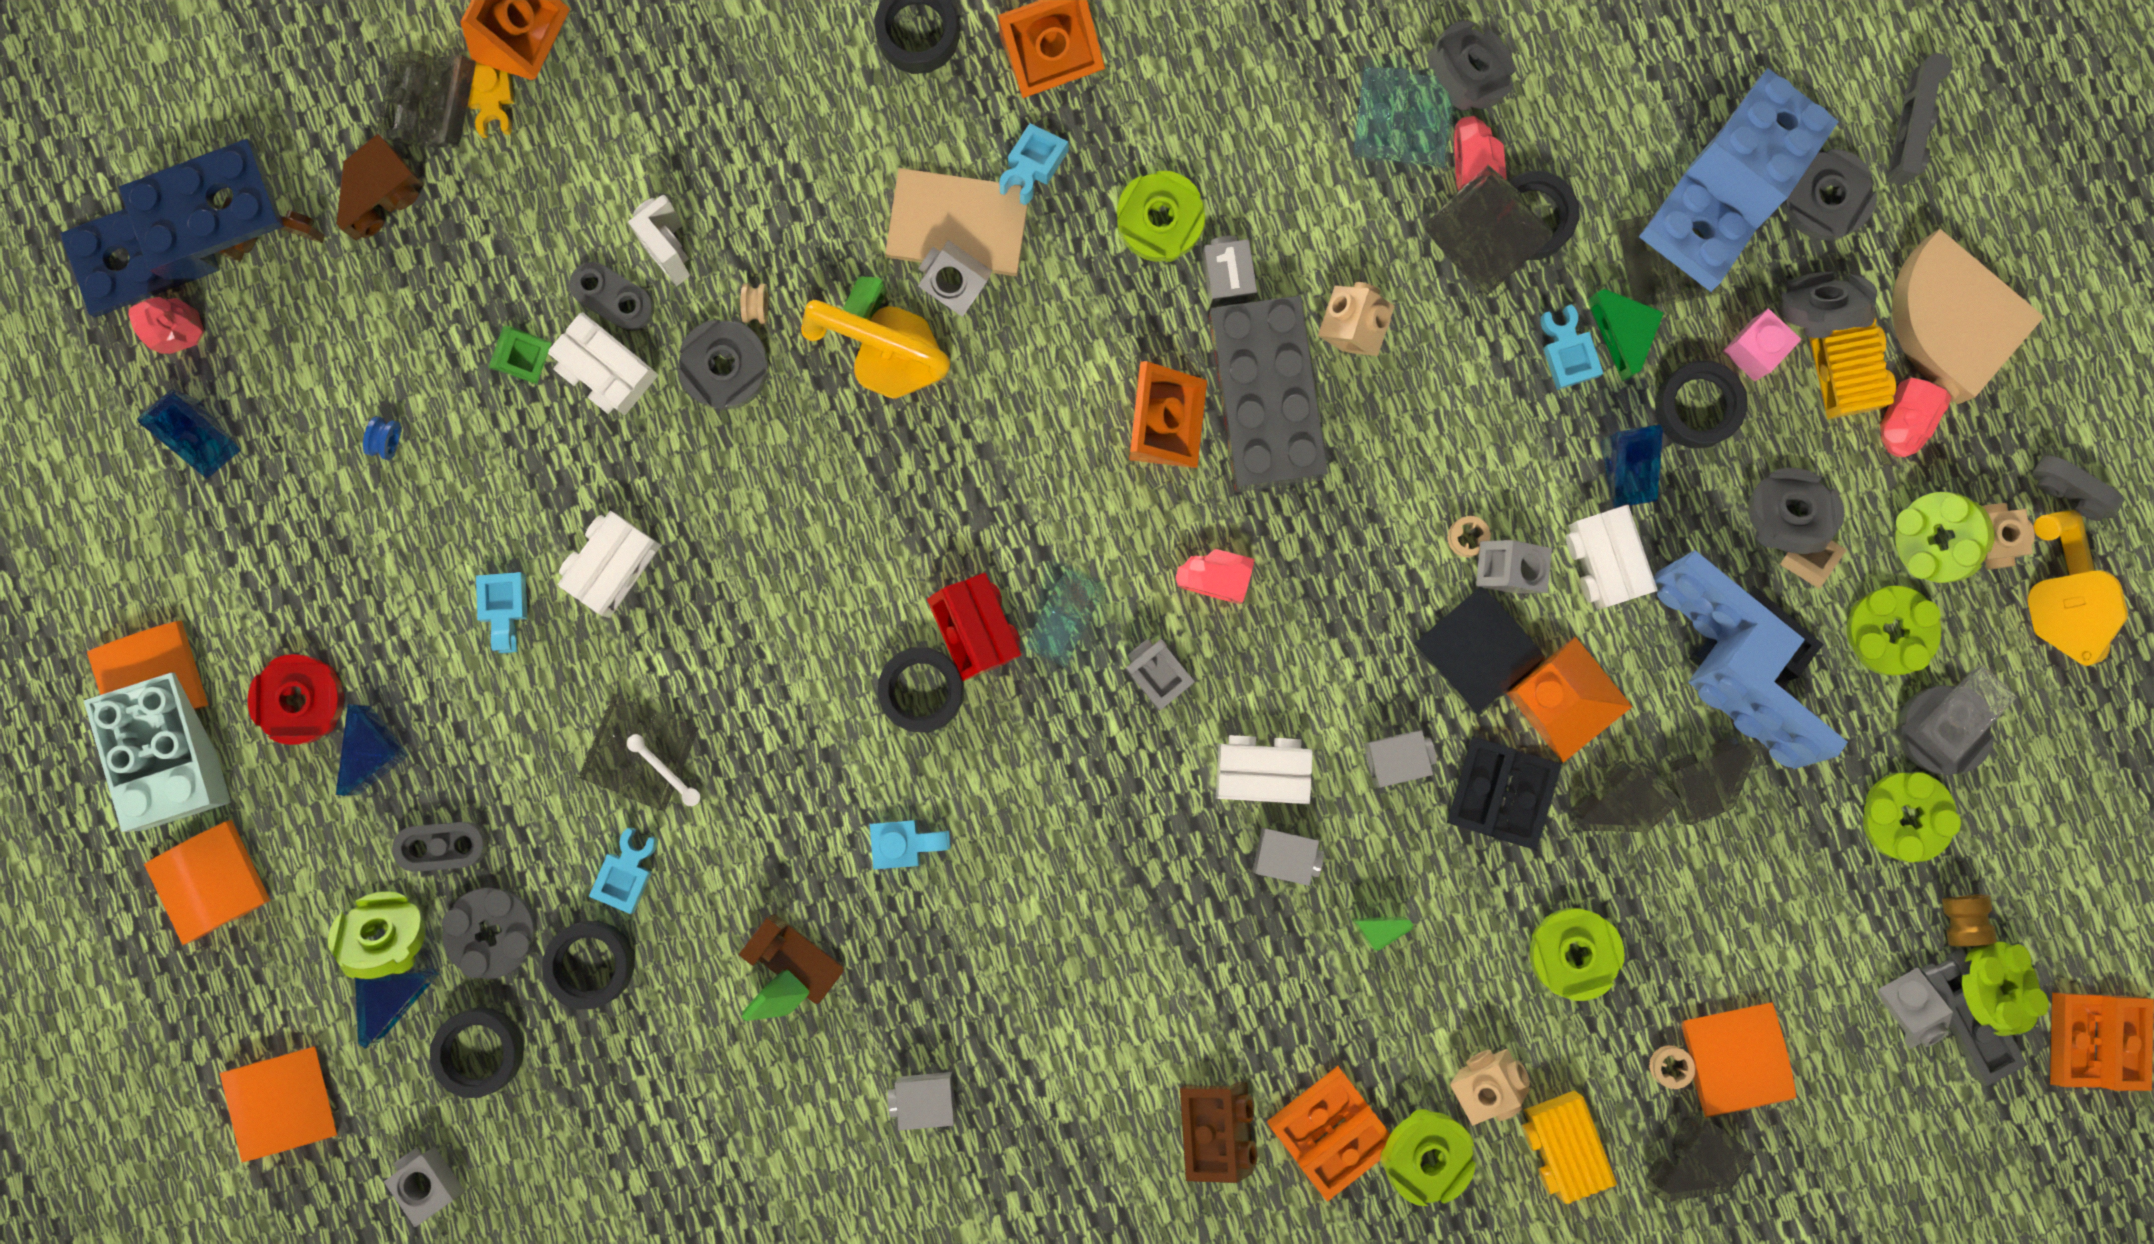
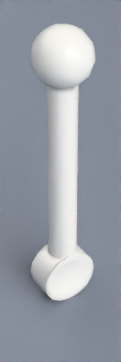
M634 734L628 738V749L632 752H639L682 794L681 798L684 804L687 806L698 804L700 801L699 792L695 788H688L645 746V740L641 735Z

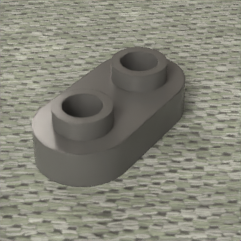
M597 262L581 264L573 271L569 282L570 291L580 304L625 331L641 330L652 320L654 314L653 301L642 288ZM589 278H598V285L594 290L588 291L585 289V283ZM628 300H634L636 302L635 310L629 314L623 313V304Z
M2043 456L2032 473L2033 477L2039 481L2037 487L2042 492L2057 498L2065 496L2077 503L2075 508L2077 512L2094 521H2102L2103 518H2114L2125 501L2123 495L2111 486L2071 462L2058 457Z
M472 822L411 826L403 829L395 837L392 845V854L394 860L401 868L411 872L464 868L473 866L484 858L488 849V838L484 830ZM462 836L469 837L472 842L471 850L467 853H463L458 847V841ZM417 840L424 841L427 846V851L422 857L417 856L413 851V845Z

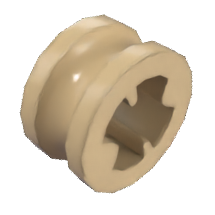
M749 283L742 284L740 307L741 318L744 324H750L752 319L759 320L760 324H767L769 299L767 284L760 283L758 288H752Z
M1466 516L1452 524L1448 531L1447 539L1454 553L1461 557L1469 558L1479 554L1480 541H1490L1491 533L1484 520L1475 516ZM1462 525H1470L1469 530L1476 527L1479 531L1480 537L1475 540L1476 548L1468 549V543L1463 546L1459 543L1458 537L1463 534Z
M1667 1045L1660 1047L1653 1053L1650 1059L1649 1068L1651 1075L1658 1083L1667 1088H1684L1691 1083L1695 1075V1064L1689 1053L1676 1046ZM1668 1056L1677 1061L1682 1060L1683 1068H1677L1681 1074L1675 1079L1669 1074H1662L1661 1071L1662 1066L1667 1067V1064L1663 1063V1061Z

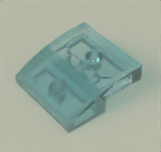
M1364 67L1354 156L1446 168L1454 105L1450 100L1449 93L1442 86L1437 76L1410 75L1409 69ZM1408 102H1410L1409 114L1407 115ZM1407 123L1406 136H1404L1405 124Z

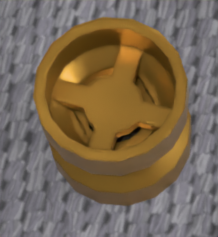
M1976 894L1942 898L1944 914L1950 918V927L1946 930L1948 945L1978 946L1997 942L1995 927L1989 923L1988 914L1992 911L1990 895Z

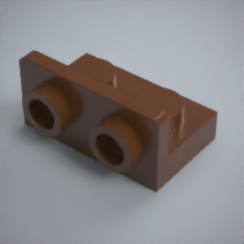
M1237 1082L1230 1086L1187 1085L1180 1088L1186 1181L1238 1183L1252 1175L1253 1169L1257 1164L1258 1153L1255 1142L1251 1141L1250 1122L1254 1117V1101L1252 1096L1248 1095L1247 1082Z

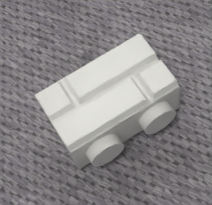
M583 312L579 313L568 326L566 332L557 339L548 352L550 356L558 361L553 369L573 386L579 380L593 390L588 395V398L607 414L615 408L625 416L659 376L651 367Z
M1629 505L1568 525L1571 532L1566 535L1569 553L1574 560L1580 559L1585 576L1580 578L1582 592L1589 603H1595L1597 610L1658 591Z
M609 511L606 517L599 515L591 523L585 534L589 541L579 554L573 552L564 561L559 570V574L563 577L557 584L593 611L607 618L613 615L661 547V544L612 511Z
M1229 735V744H1218L1216 798L1309 804L1312 749H1302L1301 739L1274 738V747L1256 746V737Z

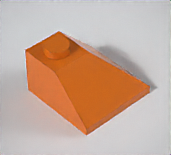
M1577 637L1572 638L1506 693L1562 763L1633 707Z

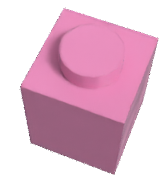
M1768 308L1754 317L1722 352L1753 381H1756L1771 373L1802 339Z

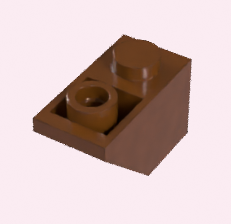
M380 134L375 135L343 161L336 224L344 233L356 241L361 237L369 238L375 235L383 227L384 221L373 209L378 203L390 213L395 209L403 210L417 200L419 196L417 191L424 186V183L394 147Z

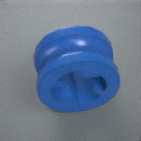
M373 417L369 421L364 433V453L370 456L379 453L382 459L391 460L395 456L401 436V424L393 420L386 424L384 418Z

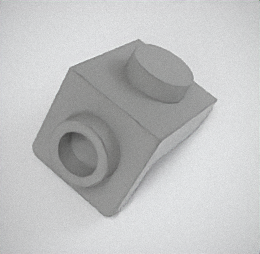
M1146 639L1127 655L1132 663L1125 670L1159 711L1195 682L1168 650L1167 645L1162 639L1154 645L1149 639Z
M1918 967L1878 989L1877 994L1882 1003L1906 1033L1904 1042L1909 1049L1921 1043L1925 1047L1932 1046L1949 1033L1947 1028L1949 1027L1953 1011Z

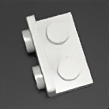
M661 195L656 200L651 198L640 204L633 213L634 217L628 223L644 249L677 287L690 276L684 265L689 258L681 249L682 245L673 235L683 225L671 202L665 195Z

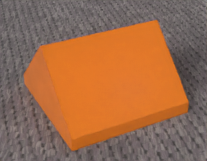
M471 0L460 21L471 60L529 80L536 79L570 8L560 0Z
M1039 0L997 15L999 36L1022 98L1105 69L1087 0Z
M1148 361L1140 362L1129 460L1198 468L1207 380Z

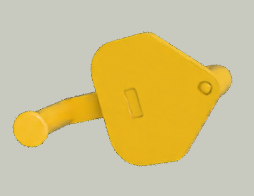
M819 300L809 301L805 307L801 332L807 340H820L827 333V329L862 342L854 363V375L857 381L868 390L897 399L943 379L950 370L949 357L939 349L927 321L916 314L898 307L888 306L875 312L870 321Z
M2066 510L2042 515L2034 522V532L2039 538L2046 541L2061 537L2069 575L2043 580L2035 584L2030 590L2027 602L2034 632L2040 638L2084 666L2102 662L2109 654L2112 640L2128 617L2122 586L2119 580L2111 573L2094 569L2083 518L2076 510Z

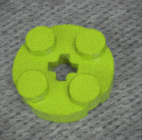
M1167 170L1156 171V174H1148L1144 177L1141 175L1133 179L1123 190L1117 205L1118 233L1129 250L1143 259L1154 262H1172L1192 250L1199 241L1205 224L1204 204L1200 199L1201 195L1197 187L1183 175ZM1162 206L1170 209L1168 217L1173 221L1169 225L1162 224L1160 227L1153 225V217L1148 214L1151 209L1159 211Z
M1934 492L1924 495L1912 502L1907 509L1901 511L1896 519L1895 543L1898 555L1909 572L1919 579H1926L1937 583L1964 580L1977 573L1983 566L1981 563L1985 560L1987 552H1991L1994 544V527L1987 511L1977 502H1973L1968 497L1954 492ZM1941 525L1945 530H1953L1955 538L1948 541L1949 548L1943 550L1940 544H1935L1934 535L1937 534V528Z
M1904 586L1883 587L1869 592L1853 606L1847 620V639L1854 653L1859 658L1858 660L1869 670L1886 676L1905 675L1924 669L1936 654L1941 640V623L1939 621L1941 613L1939 607L1934 602L1927 600L1914 589ZM1894 619L1900 621V628L1904 629L1905 633L1904 637H1899L1895 640V643L1889 642L1890 634L1883 632L1884 624H1892Z
M1902 772L1885 776L1870 789L1865 800L1867 802L1864 807L1863 828L1867 838L1880 853L1902 862H1923L1936 857L1948 847L1953 836L1959 832L1961 827V819L1956 813V805L1950 792L1941 782L1926 773ZM1905 805L1909 809L1917 808L1920 812V815L1916 818L1919 824L1915 828L1912 825L1902 826L1899 821L1904 817L1901 809Z
M389 891L376 892L361 897L355 901L358 907L351 910L346 916L342 911L333 921L328 933V948L343 973L349 978L374 979L391 973H405L414 965L415 955L422 947L426 934L425 921L417 907L410 903L402 894ZM384 928L385 935L375 941L367 939L368 937L375 936L378 929Z
M1565 908L1547 916L1533 931L1529 948L1531 967L1539 982L1552 993L1574 1001H1587L1605 994L1613 986V980L1617 977L1619 969L1622 970L1625 957L1623 942L1616 928L1599 914L1581 908ZM1573 942H1576L1579 947H1586L1588 950V954L1582 956V965L1577 967L1573 961L1566 960L1565 953L1570 950L1569 945Z
M1999 941L1987 945H1978L1970 950L1965 959V962L1972 961L1970 974L1962 975V988L1966 1003L1974 1018L1982 1026L1991 1025L1997 1030L1993 1033L1998 1036L2022 1034L2031 1030L2035 1026L2038 1016L2047 1014L2049 1001L2044 991L2040 989L2037 975L2031 965L2032 960L2028 949L2021 944L2010 945ZM2000 986L2003 987L2004 995L2001 992Z
M1418 1109L1410 1117L1403 1120L1390 1134L1380 1156L1381 1164L1385 1168L1390 1184L1404 1199L1418 1206H1428L1426 1203H1434L1439 1200L1444 1204L1457 1198L1470 1184L1476 1165L1472 1160V1146L1474 1147V1143L1468 1131L1452 1117L1444 1113L1431 1112L1427 1109ZM1432 1149H1437L1434 1155L1438 1162L1434 1166L1426 1164L1421 1168L1420 1164L1423 1154Z

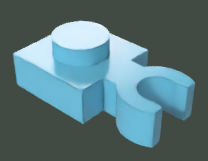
M1029 123L1008 155V166L1011 169L1005 171L1000 178V194L1005 195L1013 185H1021L1023 188L1020 192V203L1023 205L1029 203L1034 195V181L1038 180L1046 185L1049 183L1069 151L1068 141Z
M1572 304L1563 309L1566 319L1564 326L1554 323L1550 311L1544 313L1540 319L1543 331L1548 336L1553 337L1554 343L1546 345L1543 350L1557 390L1598 378L1604 374L1590 332L1580 335L1576 333L1575 327L1578 323V313Z
M632 827L627 828L620 837L621 856L618 857L614 854L606 855L589 895L593 899L629 914L635 913L652 873L651 870L641 866L642 861L655 852L658 844V838L652 836L648 838L642 850L635 849L632 845V838L635 835L636 829Z

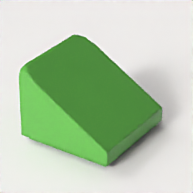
M858 277L843 310L871 321L872 316L879 310L887 294L883 281L877 277Z
M503 326L488 368L537 384L552 343L514 327Z
M1405 917L1352 918L1368 946L1375 951H1379L1412 930L1414 926Z
M788 969L782 970L742 1011L743 1015L741 1017L745 1021L786 1016L792 1013L809 995V990Z

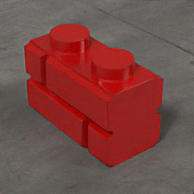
M986 573L946 586L927 598V602L953 662L959 671L962 682L1001 667L1022 656L1019 650V634L1013 625L1008 624L1002 611L1000 590L994 583H990Z

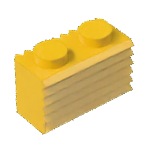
M1874 318V323L1868 327L1835 330L1830 336L1825 338L1809 337L1827 420L1879 410L1893 404L1896 381L1893 373L1890 370H1886L1883 353L1886 349V336L1880 326H1876V318Z
M1574 1090L1524 1109L1528 1122L1522 1124V1130L1531 1150L1539 1149L1545 1166L1538 1168L1549 1195L1556 1193L1557 1197L1565 1204H1570L1573 1201L1589 1197L1591 1194H1596L1599 1191L1617 1185L1582 1095Z

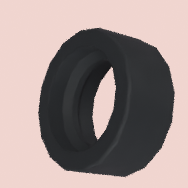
M881 0L874 17L878 46L885 59L898 70L911 74L931 73L944 66L955 54L960 35L957 11L951 0ZM923 4L930 6L939 14L943 21L941 40L936 46L924 52L912 53L903 50L892 37L891 25L895 15L909 5Z
M1527 171L1513 177L1497 194L1490 210V229L1496 242L1508 254L1522 260H1541L1555 254L1574 235L1579 222V202L1572 187L1561 177L1547 171ZM1526 191H1540L1549 195L1559 209L1560 222L1557 230L1549 238L1542 241H1530L1520 237L1512 229L1508 220V210L1511 202L1519 194Z
M1711 360L1694 361L1671 373L1660 385L1655 399L1656 419L1663 433L1676 444L1691 449L1708 448L1731 437L1743 424L1748 409L1747 392L1739 376L1727 366ZM1704 379L1713 382L1721 389L1726 399V412L1723 420L1716 427L1708 431H1696L1689 428L1680 420L1675 410V398L1678 390L1691 380Z
M912 647L897 653L885 664L878 679L877 697L883 713L894 725L909 732L929 733L945 727L957 716L964 701V682H962L957 667L948 656L932 648ZM915 664H929L937 668L944 675L948 685V693L944 705L936 713L926 717H917L906 713L898 705L895 697V683L899 675L907 667Z
M599 920L582 921L559 931L548 943L542 959V976L549 992L561 1004L577 1010L596 1009L618 998L628 987L634 972V952L627 937L615 926ZM581 938H595L603 941L611 949L615 957V971L612 979L605 987L597 991L585 992L574 988L567 981L563 973L562 960L566 950L573 942Z
M475 1007L450 1017L437 1029L430 1044L429 1062L435 1079L446 1091L462 1098H481L500 1090L516 1076L523 1061L524 1042L518 1026L506 1014L493 1008ZM472 1025H481L492 1029L500 1037L504 1049L503 1060L499 1069L493 1075L484 1079H471L462 1075L455 1068L451 1058V1047L455 1037L464 1028Z

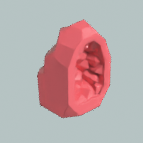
M1476 116L1463 117L1455 125L1453 139L1458 191L1460 193L1488 192L1502 189L1507 183L1504 144L1493 137L1491 128L1486 126Z
M150 298L129 308L128 315L133 330L139 339L147 347L161 354H172L195 346L199 343L205 332L198 311L178 298Z
M1909 378L1900 382L1893 396L1894 402L1889 405L1880 424L1881 440L1888 453L1896 457H1906L1917 453L1925 445L1927 440L1933 436L1951 400V395L1946 389L1931 382L1915 378Z
M1214 549L1206 556H1191L1184 565L1178 567L1175 580L1177 586L1182 589L1242 604L1255 559Z

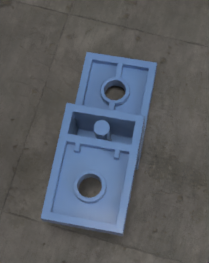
M1767 68L1757 79L1724 127L1689 166L1639 238L1712 292L1722 282L1755 231L1789 197L1839 121L1831 116L1825 108L1815 104L1795 89L1788 80ZM1776 120L1781 122L1786 127V129L1781 127ZM1692 228L1699 230L1705 239L1697 236Z
M1696 550L1659 570L1653 578L1658 590L1656 591L1657 596L1661 602L1686 615L1693 621L1694 628L1700 634L1718 641L1688 681L1690 685L1698 690L1701 700L1709 706L1725 712L1734 720L1733 723L1740 732L1751 738L1758 739L1770 749L1771 757L1786 767L1796 769L1838 757L1848 742L1774 682L1805 639Z

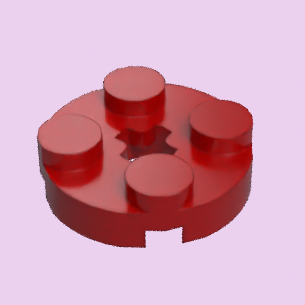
M289 654L273 659L267 663L270 665L264 668L260 675L256 674L248 690V711L255 725L260 726L263 732L269 735L267 737L281 744L303 745L315 742L334 730L343 711L344 691L341 681L331 666L312 656ZM295 687L301 688V694L306 695V703L301 705L300 711L295 713L294 706L286 703V697L294 695Z

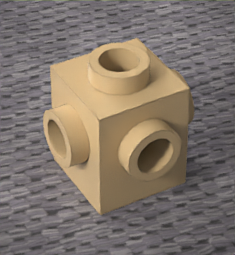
M1355 282L1354 287L1334 286L1318 336L1339 350L1354 354L1378 356L1395 306L1379 295L1380 289L1367 283Z
M2007 503L1982 506L1991 518L1995 536L1992 550L1987 552L1986 558L1983 561L1986 563V570L2016 566V557L2033 554L2032 544L2035 533L2032 523L2028 520L2026 509L2008 511Z
M1508 1048L1495 1054L1491 1050H1485L1472 1056L1466 1062L1468 1066L1460 1069L1450 1084L1472 1126L1495 1116L1498 1121L1513 1117L1522 1110L1521 1105L1530 1090V1081L1526 1069L1520 1061H1514Z

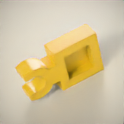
M474 61L463 62L462 70L467 106L470 109H481L475 119V128L482 138H488L487 124L493 119H498L501 122V131L505 135H510L512 132V122L502 110V105L514 103L511 73Z

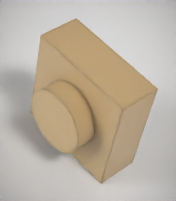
M1831 540L1825 550L1820 553L1796 554L1788 552L1780 565L1820 589L1847 549Z

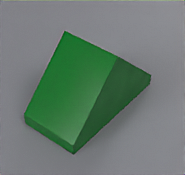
M1607 289L1600 290L1590 297L1587 303L1623 382L1642 370L1664 312Z

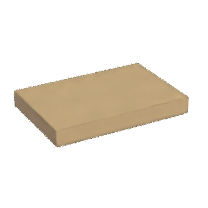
M898 168L885 252L886 258L922 263L932 247L941 251L949 240L991 269L992 273L1018 276L1028 203L1026 205L1020 203V192L1023 187L1013 185L1005 195L1000 194L999 182Z

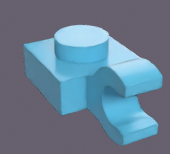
M521 572L476 575L477 620L491 622L492 651H499V653L518 652L514 620L527 619L526 575Z
M917 820L870 824L873 870L919 866V852L951 849L949 831L918 833Z

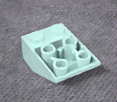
M168 673L84 700L121 832L147 830L231 803L216 750L175 673Z

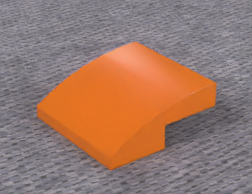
M174 621L156 626L87 651L100 695L168 673H175L195 711L209 706L182 621Z
M232 820L218 824L144 864L182 945L191 943L222 925L237 920L271 901Z
M2052 992L2050 1084L2061 1087H2101L2115 1091H2152L2154 999ZM2096 1022H2097V1037H2095ZM2095 1045H2097V1060H2095Z
M1773 1002L1684 1020L1681 1023L1689 1054L1695 1064L1693 1079L1705 1118L1797 1098L1789 1056Z
M315 1046L220 1073L241 1162L269 1156L337 1135Z
M1339 1066L1331 1070L1266 1121L1327 1202L1380 1161L1381 1152L1385 1148L1390 1136L1389 1131ZM1345 1118V1120H1344L1343 1122H1341L1338 1126H1336L1334 1129L1332 1128V1127H1334L1337 1123H1339L1342 1119ZM1327 1132V1134H1326L1324 1137H1322V1138H1321L1320 1140H1318L1316 1143L1314 1142V1141H1316L1318 1138H1320L1323 1134H1325V1133Z

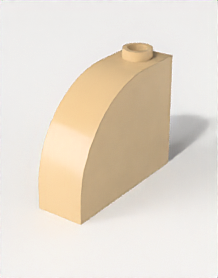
M1941 229L1924 238L1903 264L1893 290L1892 318L1901 348L1915 368L1933 384L1946 389L1951 395L1950 402H1956L1957 404L1975 398L2044 318L2041 313Z

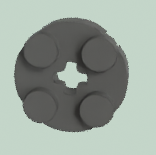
M1459 21L1450 25L1436 39L1434 47L1427 54L1428 65L1435 71L1440 83L1449 93L1451 102L1455 107L1464 111L1469 110L1471 107L1478 109L1493 107L1510 93L1514 83L1510 85V76L1515 72V65L1506 45L1490 30L1482 34L1478 30L1472 29L1477 23L1471 21ZM1475 63L1478 67V70L1475 69L1471 64Z
M1840 149L1818 152L1789 197L1782 203V209L1792 225L1804 235L1817 240L1836 241L1858 230L1871 217L1877 202L1876 191L1873 192V185L1870 181L1873 175L1865 162L1850 152ZM1830 185L1836 188L1834 196L1839 200L1838 204L1832 202L1830 204L1824 203L1821 199L1822 196L1819 194L1820 189L1825 190Z
M1834 272L1806 274L1791 280L1787 284V292H1782L1781 313L1792 324L1804 327V334L1808 337L1825 338L1830 336L1835 330L1872 325L1875 318L1877 289L1872 282L1857 275L1849 274V282L1834 280Z
M720 320L704 322L695 327L685 337L679 351L681 355L678 374L683 387L696 401L719 411L737 409L750 403L762 391L766 378L769 375L768 355L763 343L749 327L742 323L720 322ZM721 354L725 359L731 355L734 357L735 361L731 365L733 371L730 374L720 373L715 375L713 373L717 366L714 361L716 356Z
M1782 468L1772 472L1768 478L1762 480L1757 485L1748 503L1749 518L1756 529L1757 540L1765 547H1777L1783 551L1796 554L1820 553L1824 551L1844 522L1845 510L1840 495L1834 488L1829 492L1825 486L1819 483L1822 478L1811 471L1800 468ZM1790 504L1797 505L1798 511L1806 513V515L1797 517L1788 511Z
M1937 685L1920 690L1906 702L1899 715L1896 735L1904 754L1921 770L1939 775L1961 774L1977 768L1991 752L1994 735H1990L1991 726L1989 720H1993L1987 704L1973 691L1964 687ZM1950 719L1954 723L1950 730L1955 736L1952 740L1948 738L1940 740L1937 735V724L1939 721L1947 722Z
M496 887L480 888L463 895L455 902L451 910L446 912L442 921L443 943L446 953L452 963L464 975L470 978L495 979L520 968L533 949L537 933L534 914L525 900L508 890ZM485 920L491 926L498 924L501 928V933L495 936L497 944L490 947L491 944L488 940L481 941L478 935L483 930L482 922Z

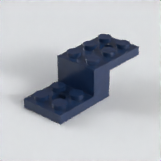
M246 138L119 186L125 209L61 232L60 236L88 314L96 318L218 272L220 269L214 253L285 226L254 143ZM223 188H231L233 199L230 205L221 210L215 209L213 200L216 193ZM125 248L129 253L128 265L120 271H113L109 265L111 254L117 249Z

